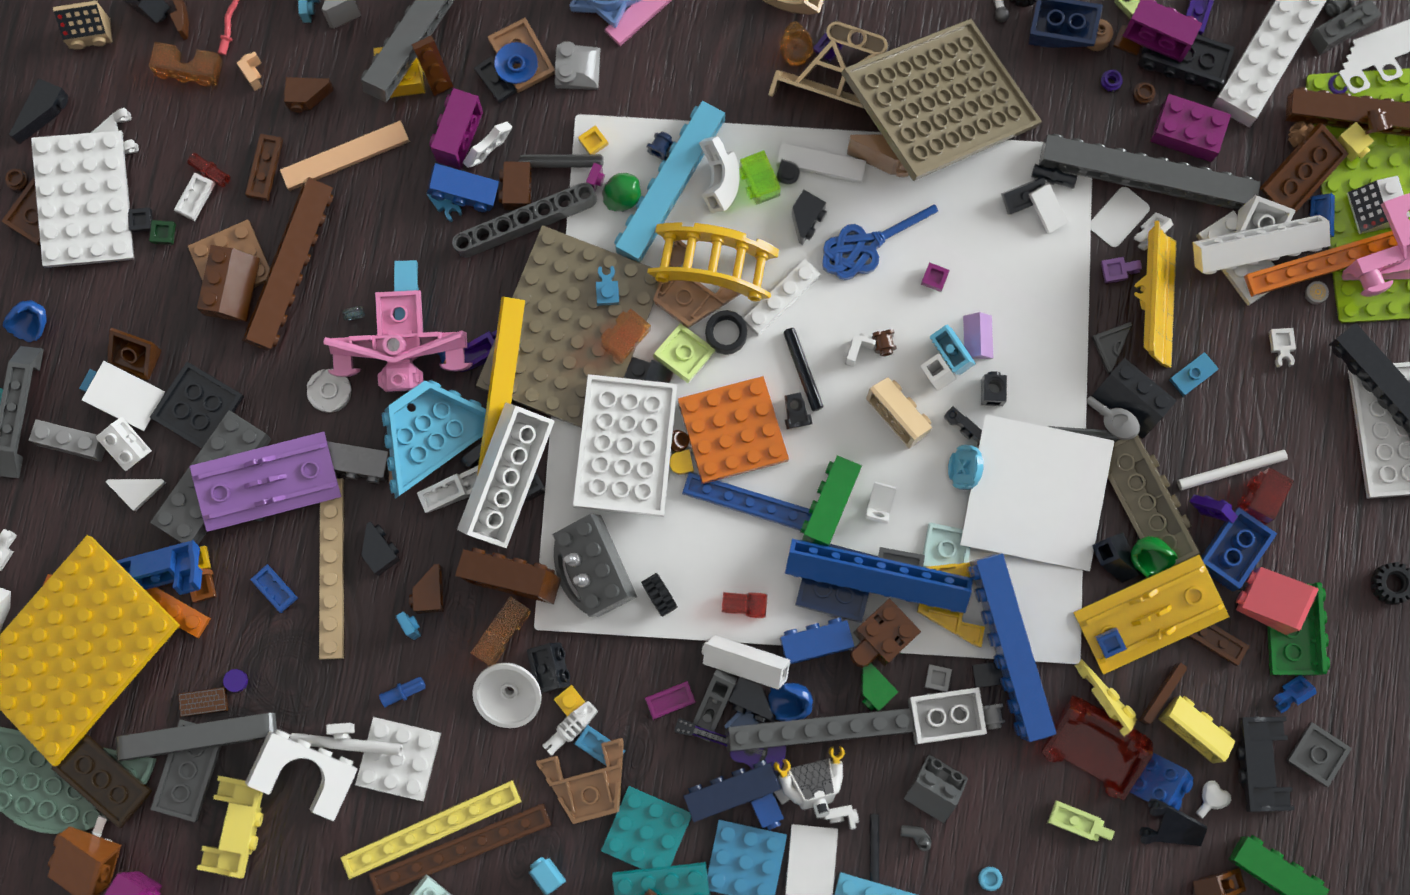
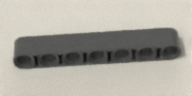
M580 183L462 231L454 236L452 245L461 257L468 258L538 230L542 225H550L593 207L597 201L595 191L589 183ZM583 193H591V195L588 198H581V195ZM570 201L567 207H561L562 202ZM550 209L547 215H540L542 210ZM524 217H529V218H530L527 223H525V224H521V223H520V221L522 220V218H524ZM503 226H509L506 232H500ZM483 234H489L486 240H480ZM463 242H469L466 248L460 249V245Z
M264 713L115 737L117 761L266 739L269 731L275 733L277 730L276 714Z

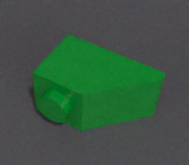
M870 663L868 666L861 668V696L864 698L862 703L868 710L872 711L874 709L878 712L898 691Z

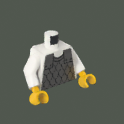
M841 746L839 747L840 753L837 756H834V749L830 747L829 755L833 758L832 762L829 758L790 768L789 761L783 759V769H780L778 762H775L773 765L775 771L780 772L779 780L784 795L795 804H799L803 810L814 807L817 818L830 814L827 804L832 803L835 795L840 791L843 779V763L840 759L845 754Z

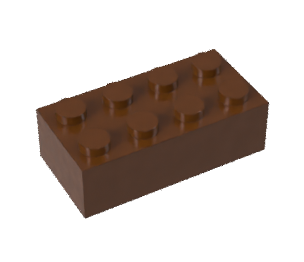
M472 548L471 551L463 549L455 576L472 585L554 605L561 578L555 575V570L547 568L548 566L540 563L531 565L519 558L507 559L506 556L498 553L490 555L485 553L486 551Z

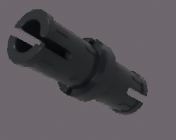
M1037 164L1034 165L1031 174L1032 178H1044L1051 185L1058 184L1072 189L1075 187L1078 176L1059 171V168L1054 167L1052 169Z

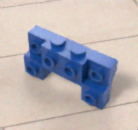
M194 540L117 560L145 590L173 583V588L179 595L201 590L203 571L198 566L200 547Z

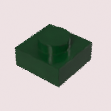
M152 220L149 241L152 244L173 245L176 228L174 221Z

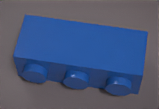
M435 163L431 171L426 194L431 195L436 200L447 199L451 200L455 205H469L474 207L476 211L486 212L490 211L494 205L499 181Z
M841 618L829 620V625L820 627L819 623L806 626L805 631L797 632V629L783 632L784 636L780 637L784 658L789 659L791 665L853 649L855 646L848 620L842 621Z

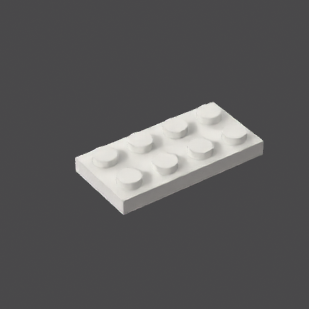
M1232 211L1198 233L1197 238L1204 240L1236 233L1238 215L1235 211ZM1270 260L1259 261L1256 265L1244 264L1239 265L1236 269L1221 270L1249 306L1269 292L1251 297L1244 276L1275 265Z

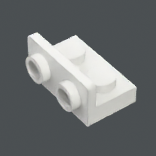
M122 417L96 436V439L125 471L151 452V449Z

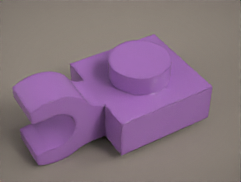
M1124 257L1101 261L1105 284L1127 280L1128 274L1140 273L1142 269L1140 260L1125 263Z

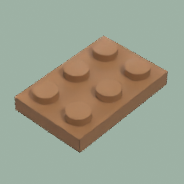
M526 17L488 36V40L496 54L503 46L513 42L524 43L535 51L538 59L537 71L528 81L513 84L518 93L555 74L553 65ZM515 64L513 66V68L515 69L521 67L520 64Z

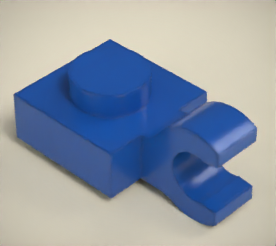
M1299 675L1283 685V693L1277 694L1273 700L1277 703L1275 708L1283 713L1290 708L1292 702L1299 705L1317 694L1309 681L1302 675Z

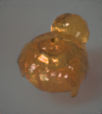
M796 21L791 22L785 28L780 45L783 59L791 66H799L805 63L806 59L810 58L814 52L810 33Z

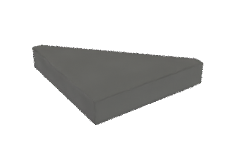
M1131 322L1092 336L1107 375L1113 371L1132 326Z

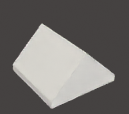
M1255 195L1238 210L1236 233L1289 222L1296 210Z

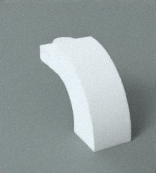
M714 136L699 142L712 172L711 183L708 189L701 194L711 213L725 211L732 204L738 191L740 179L738 161L734 151L726 152L719 137Z

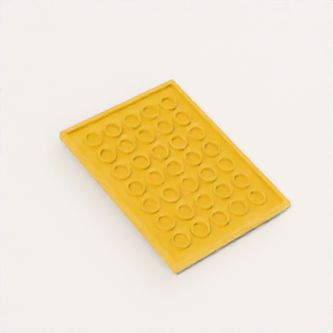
M87 535L0 634V710L52 766H58L180 624L92 536Z

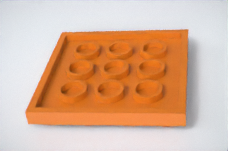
M764 376L678 398L679 408L702 484L789 461Z

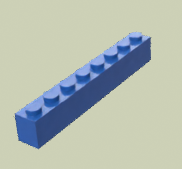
M792 539L785 574L794 577L807 578L817 582L834 584L839 587H848L862 592L879 594L884 597L898 598L907 602L925 604L930 607L948 609L953 612L966 613L972 593L973 578L796 539Z

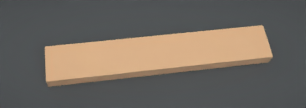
M400 120L280 169L288 190L291 191L301 187L304 180L308 177L318 180L410 141Z

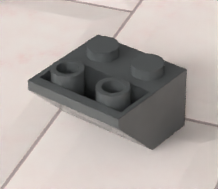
M928 754L910 784L904 799L942 823H945L956 808L968 778L959 771L944 764L941 760Z

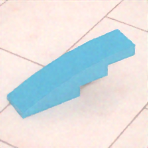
M417 260L394 261V291L419 290ZM397 307L395 309V319L402 320L405 317V310Z

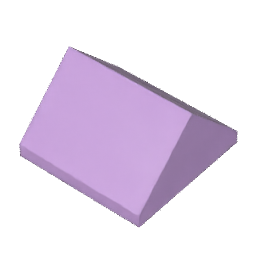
M982 312L963 316L964 347L973 359H993L992 316Z

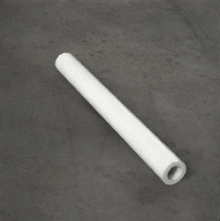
M1280 450L1179 479L1177 484L1180 490H1185L1286 461L1288 456L1285 450Z
M292 733L290 739L295 742L300 738L311 743L310 747L401 756L403 753L402 744L346 738L334 739V737Z

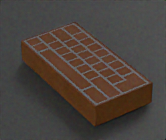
M226 688L180 693V717L228 711Z

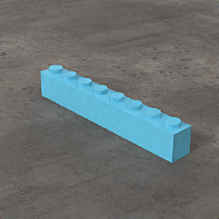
M704 101L701 102L699 107H694L690 115L692 119L688 125L684 124L679 134L681 136L680 139L670 147V156L667 161L663 160L658 168V176L656 179H651L647 187L649 191L645 197H640L636 205L637 211L634 215L631 214L626 221L625 226L627 227L623 233L620 232L614 242L616 253L641 263L657 236V233H655L657 224H663L705 155L699 142L705 138L717 135L725 121V112Z

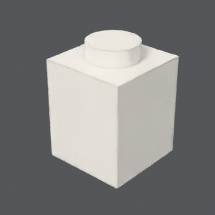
M939 353L920 365L938 391L957 379Z

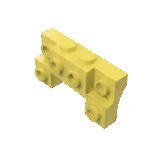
M218 776V781H220L217 795L214 794L213 799L229 802L219 848L202 846L201 851H204L201 865L197 866V870L244 878L249 854H252V850L255 851L257 847V827H260L263 821L262 808L260 807L263 792L247 786L245 780Z

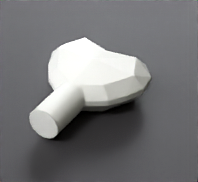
M1208 781L1204 784L1202 790L1204 803L1196 811V814L1203 819L1210 809H1221L1228 806L1231 802L1230 793L1221 790L1216 781Z

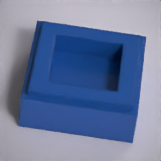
M1117 627L1095 636L1105 658H1109L1127 649Z

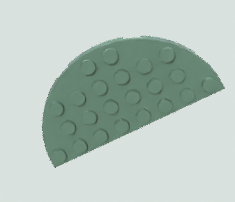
M0 727V812L4 813L16 824L41 833L58 834L62 833L69 826L82 831L93 829L98 816L104 815L51 769L52 765L19 730ZM104 748L117 760L116 750ZM146 757L118 762L146 785L153 771L156 758Z

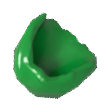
M628 173L613 175L603 188V203L612 211L624 212L633 208L641 197L638 178Z
M1153 536L1139 539L1131 550V562L1145 577L1153 576L1172 567L1178 559L1177 554L1163 540Z

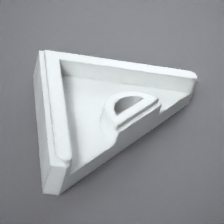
M108 479L106 481L135 512L166 484L162 479Z

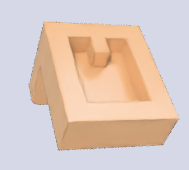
M256 52L244 55L236 63L252 88L256 91L262 87L258 80L261 78V75L255 68L261 64V61Z

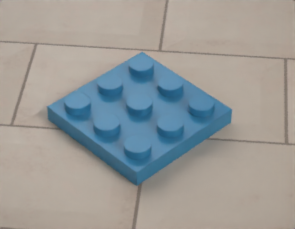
M719 820L707 874L709 891L726 895H775L787 834Z

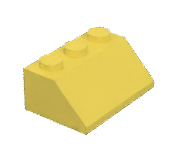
M1185 696L1174 697L1158 719L1211 763L1225 762L1235 743V740L1230 737L1232 734L1222 726L1217 727L1212 722L1213 718L1204 711L1200 713L1193 707L1195 704Z

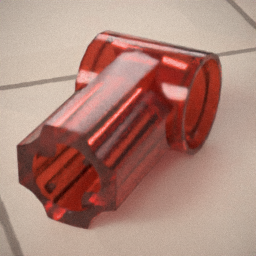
M723 592L722 612L745 614V616L753 618H766L768 595L763 593L738 594Z

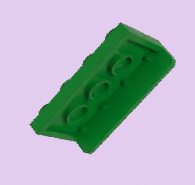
M1321 582L1308 584L1319 590L1300 631L1285 635L1267 626L1270 675L1321 676L1327 674V670L1330 669V659L1326 654V647L1329 644L1328 634L1325 633L1327 613L1324 611L1323 602L1326 599V591L1322 588Z

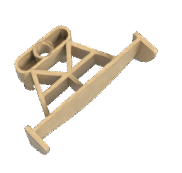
M832 22L826 31L828 38L831 40L829 44L800 76L776 70L768 95L773 97L780 82L783 81L864 108L856 95L843 91L846 83L843 76L838 89L805 78L816 65L839 72L846 68L837 43L871 53V55L862 60L864 61L885 53L888 49L887 40L875 33L841 22ZM856 32H860L863 35V41L859 45L853 44L851 40L852 35ZM832 47L840 67L821 61Z

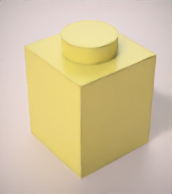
M1357 122L1337 138L1338 142L1349 153L1347 158L1351 162L1357 156L1360 159L1363 158L1370 151L1369 146L1374 142L1368 134H1365V131Z

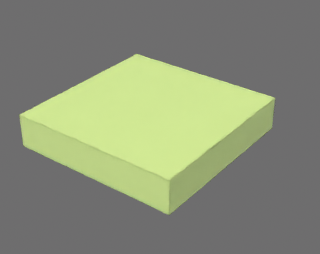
M680 323L656 350L653 358L686 383H689L714 354L715 349Z

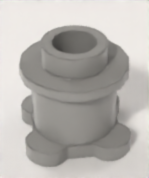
M1003 704L982 706L985 725L988 730L1002 728L1001 723H1005V720H1002L1001 714Z

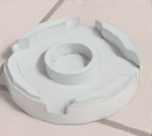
M334 369L319 370L312 375L307 383L308 400L314 408L321 412L333 413L341 410L351 398L352 388L350 381L347 377H336L329 374L328 370Z

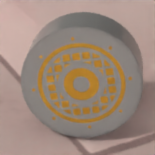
M1315 281L1306 287L1304 295L1311 304H1321L1327 299L1329 290L1324 283Z

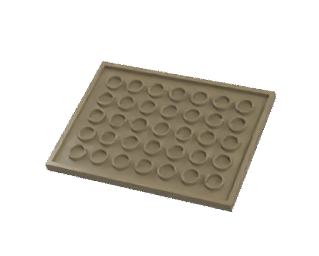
M972 19L846 67L841 72L913 181L1038 127L1042 122Z
M542 225L512 297L525 300L512 401L582 428L588 374L624 378L653 307V299L659 285V281L647 273L648 268L652 267ZM610 266H613L615 275L612 281H618L619 305L597 306L596 282H602L598 276V268L602 267V273L608 275L610 274ZM495 341L476 384V388L489 392Z

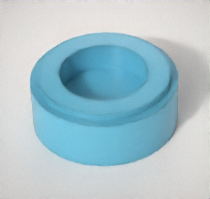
M985 867L979 872L978 882L983 889L994 891L1002 884V874L994 867Z

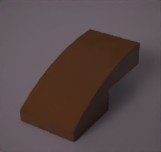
M173 0L177 11L170 13V16L183 40H186L189 35L187 9L183 0Z

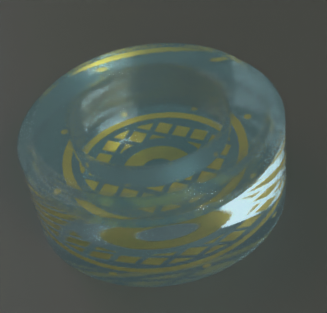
M357 306L343 310V319L349 321L364 317V307Z

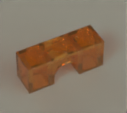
M154 43L149 67L155 76L163 79L173 77L181 82L195 81L203 86L218 84L223 64L218 53L196 50L194 59L189 63L182 64L180 63L182 54L175 45Z
M510 596L473 648L471 654L488 666L495 665L505 651V646L516 630L519 631L530 615V609Z

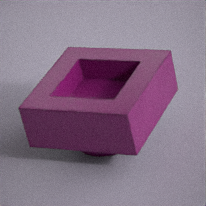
M594 163L586 180V183H589L594 191H596L598 186H602L605 178L602 165Z
M929 262L921 285L942 292L950 270Z

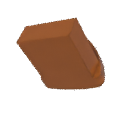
M200 568L203 571L201 590L190 592L193 603L217 597L212 575H214L213 570Z

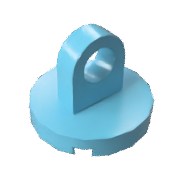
M965 444L956 448L958 450L956 453H952L948 464L949 479L953 480L954 484L952 485L960 490L973 489L980 481L983 473V457L977 447Z

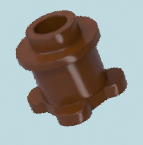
M1381 108L1367 111L1368 116H1365L1364 119H1367L1369 130L1365 131V134L1392 128V124L1387 125L1386 111L1381 112Z
M894 329L872 333V339L876 341L875 353L880 354L882 357L890 356L897 349L893 342Z

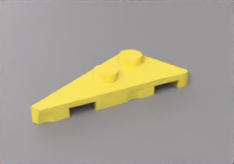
M1081 659L1078 664H1075V667L1082 678H1086L1094 686L1091 691L1105 708L1109 717L1116 721L1119 720L1123 725L1120 732L1125 737L1131 732L1137 721L1135 712L1128 705L1125 706L1119 700L1120 696L1113 688L1109 689Z

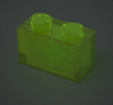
M764 150L740 159L739 174L741 180H745L748 185L746 192L750 200L754 199L755 204L758 205L780 196L781 187Z

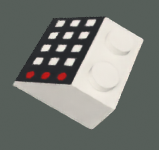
M1398 176L1376 180L1347 193L1359 234L1390 228L1381 204L1384 201L1404 195ZM1409 211L1407 212V218H1408V219L1410 218V213H1409Z

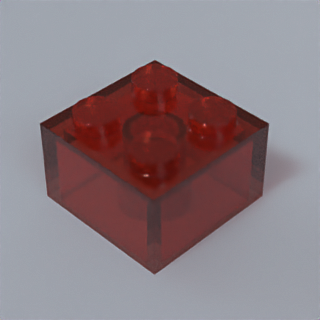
M1268 468L1263 472L1260 471L1257 476L1253 475L1247 485L1250 489L1247 495L1241 497L1237 506L1266 525L1275 519L1294 480L1272 468Z

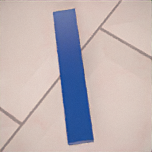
M691 472L688 473L682 492L683 495L800 531L804 521H810L812 516L811 513H808V508L724 482L713 481L702 484L700 475Z

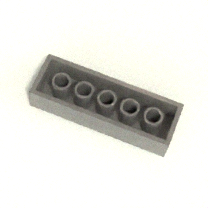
M229 410L191 465L265 447L272 439L266 433ZM189 466L150 523L181 543L194 540L199 545L207 531Z

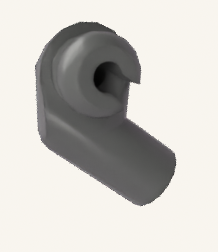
M901 825V837L913 838L921 851H928L932 844L931 838L924 828Z

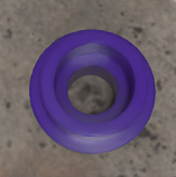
M1108 70L1101 77V85L1108 91L1118 90L1123 83L1122 75L1116 70ZM1108 79H1113L1115 83H1109Z

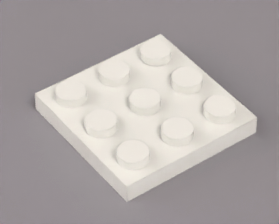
M373 717L367 741L402 744L403 753L401 756L364 752L355 785L424 801L441 733Z

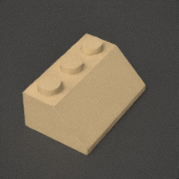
M887 377L869 389L866 399L910 449L931 431L932 427L930 425L932 423L925 414L921 415L917 411V405L910 397L906 398L903 395L901 386L895 380L891 381Z

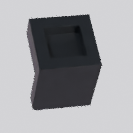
M536 472L525 498L526 502L545 493V488Z

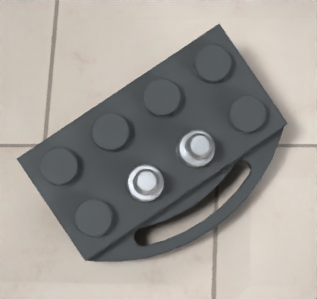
M589 514L552 534L555 539L554 566L556 575L561 578L560 585L572 603L586 613L588 617H600L637 597L601 515ZM563 560L565 562L566 571L569 576V579L572 585L577 590L581 601L576 597V595L571 590L567 582L563 568Z

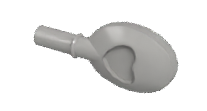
M1092 396L1087 399V404L1104 416V425L1114 437L1130 440L1138 435L1140 425L1131 412L1122 408L1109 409Z

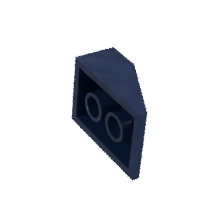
M1037 0L1029 45L1047 48L1094 46L1103 5L1077 0Z

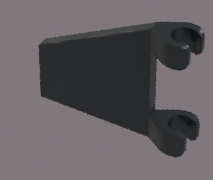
M1158 799L1149 800L1150 814L1152 816L1162 815L1157 831L1149 827L1140 828L1139 835L1143 844L1165 842L1202 846L1207 831L1206 825Z

